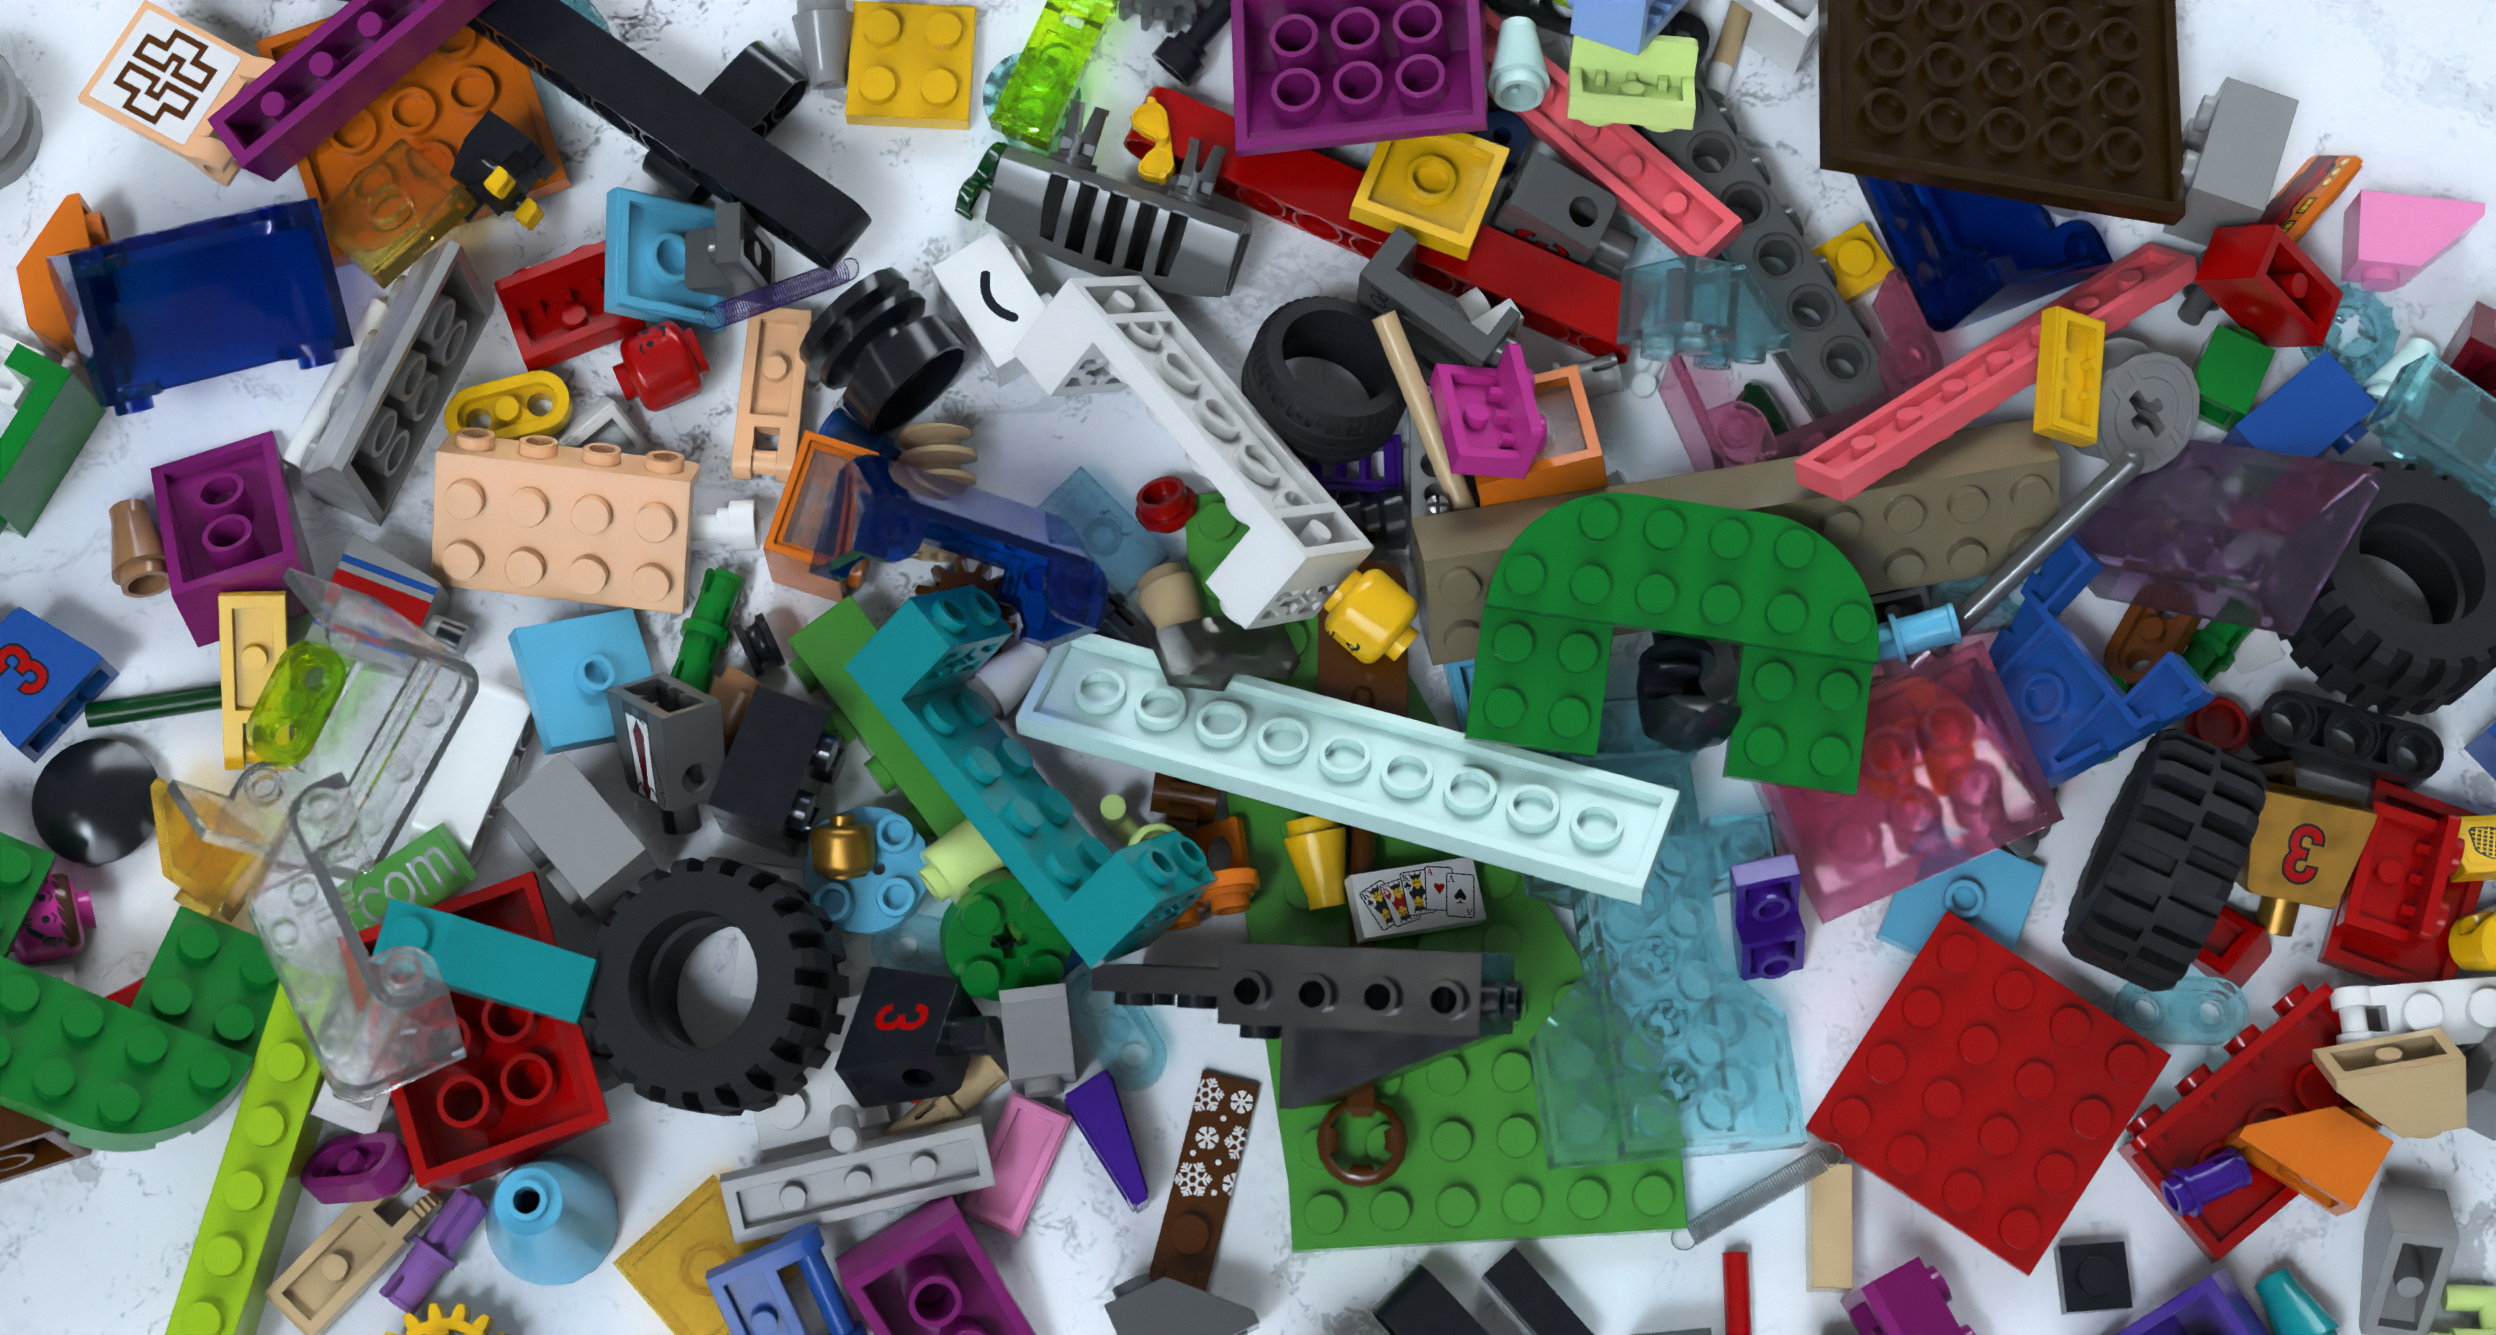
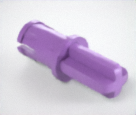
M457 1189L423 1236L415 1234L411 1240L415 1243L395 1273L379 1290V1293L404 1312H410L415 1315L427 1294L438 1279L442 1277L447 1268L449 1267L454 1270L458 1263L453 1258L487 1213L488 1207L485 1202L467 1189Z

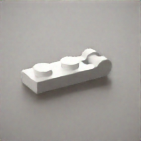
M2496 976L2370 987L2362 985L2332 989L2334 993L2330 995L2331 1009L2333 1012H2339L2342 1034L2336 1036L2337 1045L2438 1027L2446 1033L2458 1048L2474 1047L2496 1036ZM2379 1009L2382 1031H2369L2366 1010Z

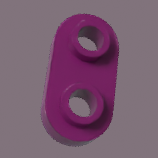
M392 1132L342 1135L327 1141L311 1155L302 1169L300 1182L322 1204L374 1201L380 1198H390L402 1190L410 1178L412 1164L406 1145Z

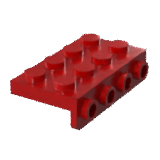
M2326 982L2311 991L2303 983L2296 986L2271 1007L2279 1017L2269 1026L2260 1031L2254 1022L2223 1046L2225 1051L2231 1056L2214 1071H2211L2204 1062L2174 1086L2176 1091L2182 1096L2164 1112L2154 1103L2125 1127L2132 1138L2118 1148L2117 1151L2211 1263L2219 1261L2299 1193L2246 1161L2252 1176V1184L2250 1186L2240 1188L2203 1206V1213L2197 1217H2191L2188 1214L2178 1217L2169 1208L2161 1191V1181L2169 1178L2170 1169L2177 1166L2186 1170L2223 1152L2226 1148L2222 1145L2227 1136L2246 1125L2337 1106L2342 1110L2345 1106H2349L2364 1112L2337 1093L2312 1060V1049L2337 1045L2336 1036L2342 1034L2339 1012L2332 1011L2331 1003L2328 999L2334 991Z

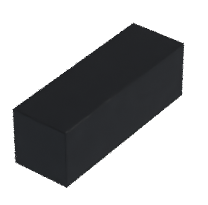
M1515 1247L1482 1276L1481 1279L1532 1335H1594Z

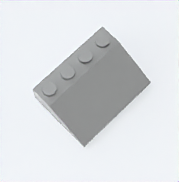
M451 240L417 258L408 275H401L396 279L387 299L389 311L378 330L372 329L363 340L358 354L360 365L350 384L344 383L335 393L329 409L331 420L321 439L315 438L310 442L301 459L300 472L302 475L300 480L313 498L381 527L494 310L461 244Z

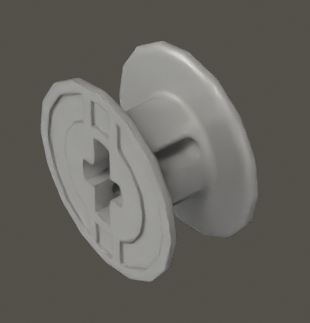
M2125 337L2104 340L2097 444L2083 448L2072 446L2083 455L2104 459L2109 465L2123 452L2136 450L2144 458V467L2138 475L2157 471L2178 456L2194 431L2199 416L2200 390L2192 370L2178 357L2157 351L2152 352L2140 341Z

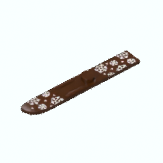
M1202 1071L1149 1272L1152 1282L1168 1277L1206 1292L1259 1085Z

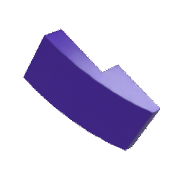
M1794 853L1730 866L1732 933L1737 972L1741 982L1757 978L1776 979L1787 975L1791 971L1801 970L1804 967L1806 932L1799 914L1801 873Z

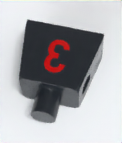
M871 967L834 1069L860 1107H876L953 1095L961 1089L972 1056H997L1000 1053L1004 1041L1003 1026L997 1016H982L971 996L965 991L961 982L955 978L884 967Z

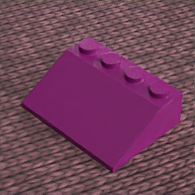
M1231 0L1235 151L1237 157L1488 129V45L1485 0Z

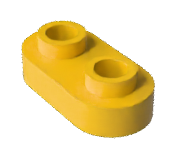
M535 370L471 386L459 391L448 402L444 421L450 435L456 434V431L459 429L470 428L471 422L476 417L487 416L491 418L487 429L495 433V438L519 441L520 438L529 435L550 437L563 430L570 421L573 412V402L566 385L558 376L548 371ZM541 400L552 402V408L546 415L535 416L531 414V409L536 402Z

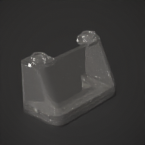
M341 771L308 785L299 791L292 800L248 888L246 905L252 924L329 1087L335 1095L346 1101L364 1102L375 1099L467 1057L450 992L430 955L417 947L399 946L370 957L349 915V912L357 909L353 893L356 879L361 872L363 874L375 869V866L363 839L358 822L359 813L355 798Z

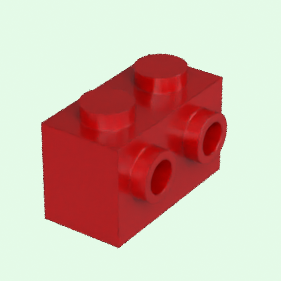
M2253 222L2247 223L2244 226L2216 227L2194 278V281L2241 328L2254 333L2260 338L2262 345L2269 348L2323 346L2343 296V292L2277 224L2264 225Z

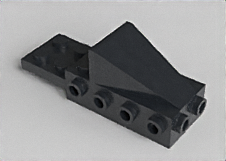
M1221 942L1220 967L1103 964L1093 968L1092 991L1115 992V1005H1175L1177 994L1178 1008H1218V1024L1240 1025L1239 1037L1280 1039L1281 1037L1279 1108L1281 1109L1331 1105L1504 1034H1513V1021H1520L1524 1007L1522 982L1515 981V953Z

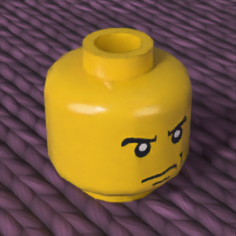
M1355 568L1322 606L1329 612L1324 623L1328 634L1365 664L1376 662L1384 654L1395 661L1419 634L1410 625L1418 613V603L1380 569H1371L1362 575Z

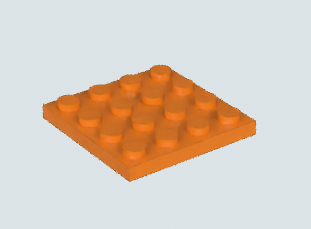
M332 16L256 41L260 57L277 62ZM465 25L297 163L328 258L334 268L467 223L449 208L464 190L450 173L465 137L488 110H491L529 137L557 167L546 181L539 178L528 189L529 192L526 195L528 198L536 200L571 188L528 67ZM483 206L471 222L494 213Z

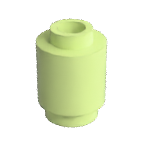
M966 818L920 853L924 867L917 874L924 886L938 902L942 903L947 898H950L957 904L960 898L971 890L968 885L979 876L997 870L1008 869V867L968 818Z

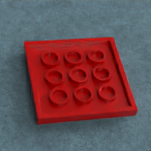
M1947 910L1804 1130L1824 1143L1838 1144L1842 1148L1845 1157L2025 1276H2030L2172 1055ZM1827 1144L1828 1146L1842 1154L1840 1148L1837 1145Z

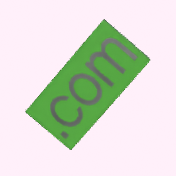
M441 823L333 892L357 929L362 931L383 923L391 898L428 908L478 878V875L445 824Z

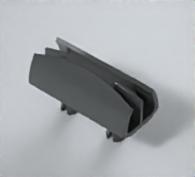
M1071 99V107L1057 153L1050 151L1049 156L1019 146L1008 145L1001 155L992 185L985 221L1009 237L1044 255L1099 277L1142 276L1155 291L1199 297L1230 296L1251 238L1253 222L1215 210L1216 204L1210 202L1228 148L1214 145L1200 172L1204 141L1189 137V146L1175 191L1168 189L1167 194L1096 172L1098 166L1093 165L1092 162L1106 117H1108L1110 111L1095 107L1082 133L1086 103Z

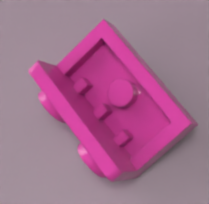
M1506 344L1497 368L1436 363L1429 383L1451 473L1525 479L1535 454L1541 453L1545 447L1547 421L1545 416L1538 412L1534 397V373L1526 367L1521 345Z

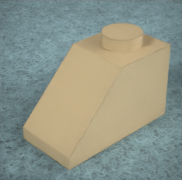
M2440 1027L2312 1049L2314 1064L2335 1091L2402 1139L2410 1137L2428 1139L2436 1137L2444 1131L2467 1127L2466 1057Z

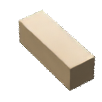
M1825 1164L1828 1171L1825 1170V1173L1822 1171V1175L1819 1173V1176H1817L1816 1174V1178L1813 1176L1814 1179H1811V1181L1807 1179L1808 1183L1805 1182L1806 1292L1848 1293L1854 1289L1852 1164H1837L1831 1168Z

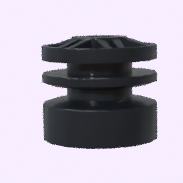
M892 267L875 271L842 293L817 318L806 333L799 348L800 359L810 370L820 372V381L827 388L837 390L847 387L843 394V406L870 435L875 437L884 436L896 431L926 410L951 385L969 357V346L942 317L936 314L922 317L926 308V299L920 293L909 290V281L900 271Z

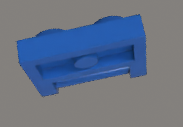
M816 1223L798 1226L786 1233L781 1239L706 1271V1282L732 1335H810L780 1271L781 1268L794 1262H798L829 1328V1335H868L862 1321H854L822 1253L821 1248L824 1246L825 1241Z

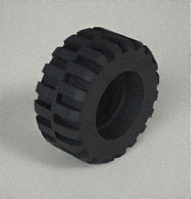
M2395 461L2374 462L2370 467L2357 465L2347 469L2337 479L2328 481L2275 539V549L2268 555L2265 569L2267 579L2271 580L2265 586L2268 610H2276L2277 616L2272 620L2279 640H2288L2293 648L2290 657L2301 670L2307 666L2318 677L2314 682L2330 694L2335 690L2346 695L2345 703L2360 709L2367 710L2371 705H2376L2378 713L2384 715L2403 716L2408 710L2410 714L2423 715L2435 712L2442 705H2451L2464 696L2496 667V520L2488 512L2492 506L2479 494L2473 498L2461 488L2464 483L2450 475H2443L2441 478L2431 475L2432 468L2409 463L2404 469H2401L2399 462ZM2360 554L2381 558L2405 572L2425 596L2431 611L2433 624L2411 619L2389 606L2369 583L2361 565Z
M2176 728L2159 730L2155 736L2151 737L2147 742L2145 750L2136 759L2133 769L2127 775L2114 804H2112L2105 818V823L2094 842L2089 859L2079 878L2078 887L2072 897L2068 909L2069 914L2063 927L2062 942L2073 957L2151 992L2171 990L2176 986L2177 981L2182 980L2188 971L2189 965L2196 960L2202 950L2207 936L2211 934L2223 905L2227 902L2232 892L2239 870L2243 867L2251 840L2255 836L2260 821L2259 815L2264 808L2266 800L2264 793L2268 788L2266 776L2258 764Z
M710 856L704 862L691 857L674 861L670 866L671 873L656 868L640 878L638 884L642 890L638 894L626 890L612 904V908L617 912V915L611 924L601 921L593 937V940L600 943L596 956L600 963L592 985V994L589 995L585 1008V1017L594 1018L598 1023V1027L591 1030L590 1034L594 1045L599 1053L613 1055L608 1061V1068L620 1082L633 1084L635 1093L649 1101L667 1104L671 1108L717 1116H741L744 1110L761 1112L774 1107L778 1102L776 1093L793 1096L807 1085L808 1079L803 1072L808 1067L816 1069L823 1067L831 1055V1051L824 1047L829 1034L840 1035L846 1016L836 1013L839 997H849V977L838 974L837 964L845 962L847 958L842 940L826 935V932L832 929L833 921L823 907L810 903V893L796 883L781 879L780 875L728 858ZM731 926L737 927L747 938L755 956L757 965L755 998L748 1015L734 1033L715 1046L702 1049L692 1042L680 1021L677 1008L679 977L686 960L698 944L718 930Z

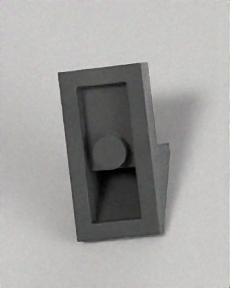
M741 202L716 204L715 227L694 229L686 233L685 285L689 290L733 298L775 283V245Z

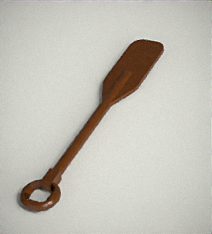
M1363 561L1357 568L1362 575L1368 570L1380 569L1408 593L1405 576L1399 568L1391 563ZM1322 608L1318 613V694L1408 718V647L1395 661L1384 654L1376 662L1365 664L1328 634L1324 623L1329 612ZM1350 826V875L1376 871V833ZM1350 910L1349 947L1375 948V941L1358 944ZM1376 1087L1348 1097L1330 1108L1319 1124L1316 1144L1319 1159L1331 1176L1343 1184L1363 1188L1381 1184L1396 1173L1405 1159L1408 1137L1405 1123L1397 1111L1381 1099L1376 1098ZM1377 1111L1386 1117L1393 1126L1383 1132L1385 1138L1384 1151L1392 1156L1377 1171H1374L1371 1163H1352L1349 1171H1345L1331 1157L1341 1151L1339 1144L1341 1132L1333 1129V1126L1340 1117L1350 1112L1352 1118H1373Z

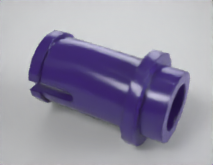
M2228 1147L2223 1152L2186 1170L2177 1166L2170 1169L2169 1178L2161 1181V1191L2166 1203L2176 1216L2182 1217L2188 1214L2191 1217H2197L2203 1213V1206L2240 1188L2250 1186L2252 1184V1176L2247 1162L2241 1153H2237L2234 1147Z

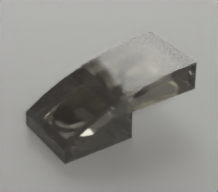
M1215 616L1154 630L1149 638L1168 686L1224 692L1234 674L1290 680L1301 662L1284 624L1244 630L1241 625L1234 623L1227 616Z

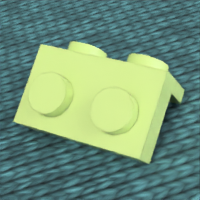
M1573 35L1567 78V119L1581 120L1585 124L1597 127L1619 123L1641 125L1655 132H1670L1675 129L1693 130L1696 110L1694 76L1699 50L1697 39L1657 35L1638 56Z

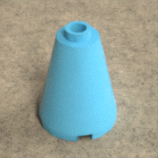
M543 1154L536 1156L509 1170L499 1181L490 1197L486 1213L488 1242L501 1265L523 1281L545 1286L575 1283L595 1271L613 1248L618 1222L617 1199L605 1177L596 1168L582 1159L566 1154Z

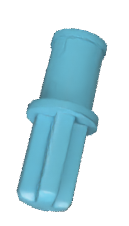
M1952 602L1942 607L1898 619L1895 618L1894 613L1888 614V622L1877 624L1879 659L1876 664L1899 658L1901 664L1907 663L1906 656L1953 643H1963Z

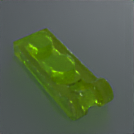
M1047 0L990 117L991 129L1048 152L1070 106L1071 99L1074 98L1103 35L1108 32L1113 22L1118 6L1117 0ZM1068 15L1083 20L1084 24L1080 30L1063 23V20Z

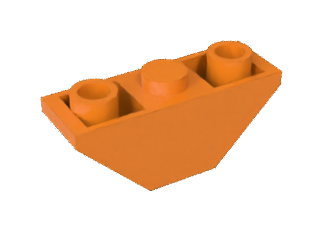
M79 192L66 195L16 267L27 324L46 347L117 388L130 386L131 382L127 363L135 362V351L127 327L125 325H118L115 306L123 304V294L115 270L113 268H106L103 249L111 247V237L106 219L101 211L93 212Z

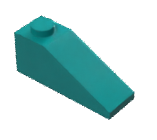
M392 898L390 899L370 961L373 965L396 977L579 1026L600 963L597 959L479 922Z

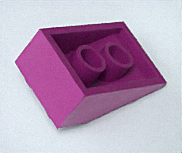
M272 430L150 469L171 595L197 647L220 641L218 595L220 592L287 591L288 619L317 610L321 604L313 563L285 467L281 461L282 457L278 443Z
M953 1195L929 1200L835 1258L843 1285L875 1335H1036Z

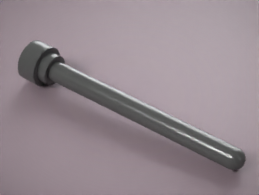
M2127 450L2123 452L1955 609L1962 637L2142 471L2144 458L2138 451ZM1956 643L1906 656L1907 664L1924 681L1933 683L1950 667L1947 660L1955 654L1952 647Z

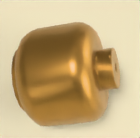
M840 813L829 815V824L819 825L812 830L810 836L812 866L825 879L837 880L865 877L877 865L875 830L868 823L855 822V814Z

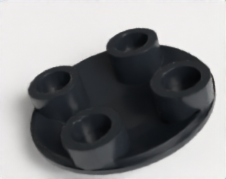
M98 738L75 743L60 751L47 763L34 787L32 815L39 835L49 848L69 861L79 863L85 867L95 868L120 860L138 849L148 839L154 828L163 820L165 803L162 799L159 777L152 764L141 752L117 740Z

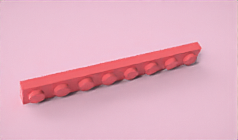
M2147 242L1795 460L1794 468L1797 484L1840 502L1858 496L1871 484L1890 472L1904 467L1917 455L1938 442L1950 438L1960 428L1984 413L1993 411L2006 399L2037 382L2042 310L2060 306L2106 322V337L2114 331L2128 326L2133 319L2157 304L2169 300L2173 294L2194 282L2197 274L2196 257Z

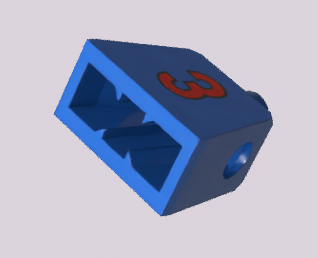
M18 607L0 623V731L16 749L36 763L85 711V704L94 702L120 673L93 649L24 608Z

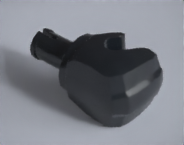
M1651 632L1654 645L1645 650L1639 658V673L1636 683L1638 711L1644 735L1669 749L1684 753L1699 752L1703 748L1722 744L1737 725L1742 710L1738 706L1710 701L1700 684H1698L1707 679L1716 668L1717 663L1713 646L1702 639Z

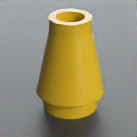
M1317 816L1287 821L1286 827L1289 838L1282 840L1307 896L1309 910L1348 903L1344 883L1346 879V827H1339V822Z

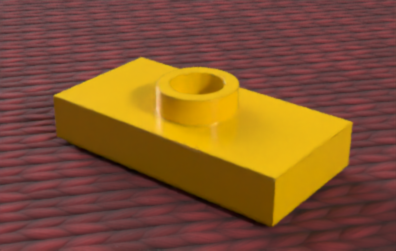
M2060 306L2042 310L2033 421L2034 433L2081 448L2097 444L2106 322Z

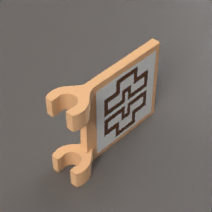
M144 0L77 99L80 104L186 159L212 180L229 187L240 171L241 166L234 160V156L222 141L213 138L216 131L207 119L274 65L276 61L252 56L150 1Z

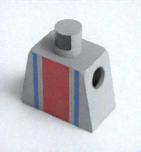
M352 533L303 644L317 660L325 663L413 679L419 675L429 652L456 663L460 662L469 646L472 628L444 617L451 598L442 584L362 536Z

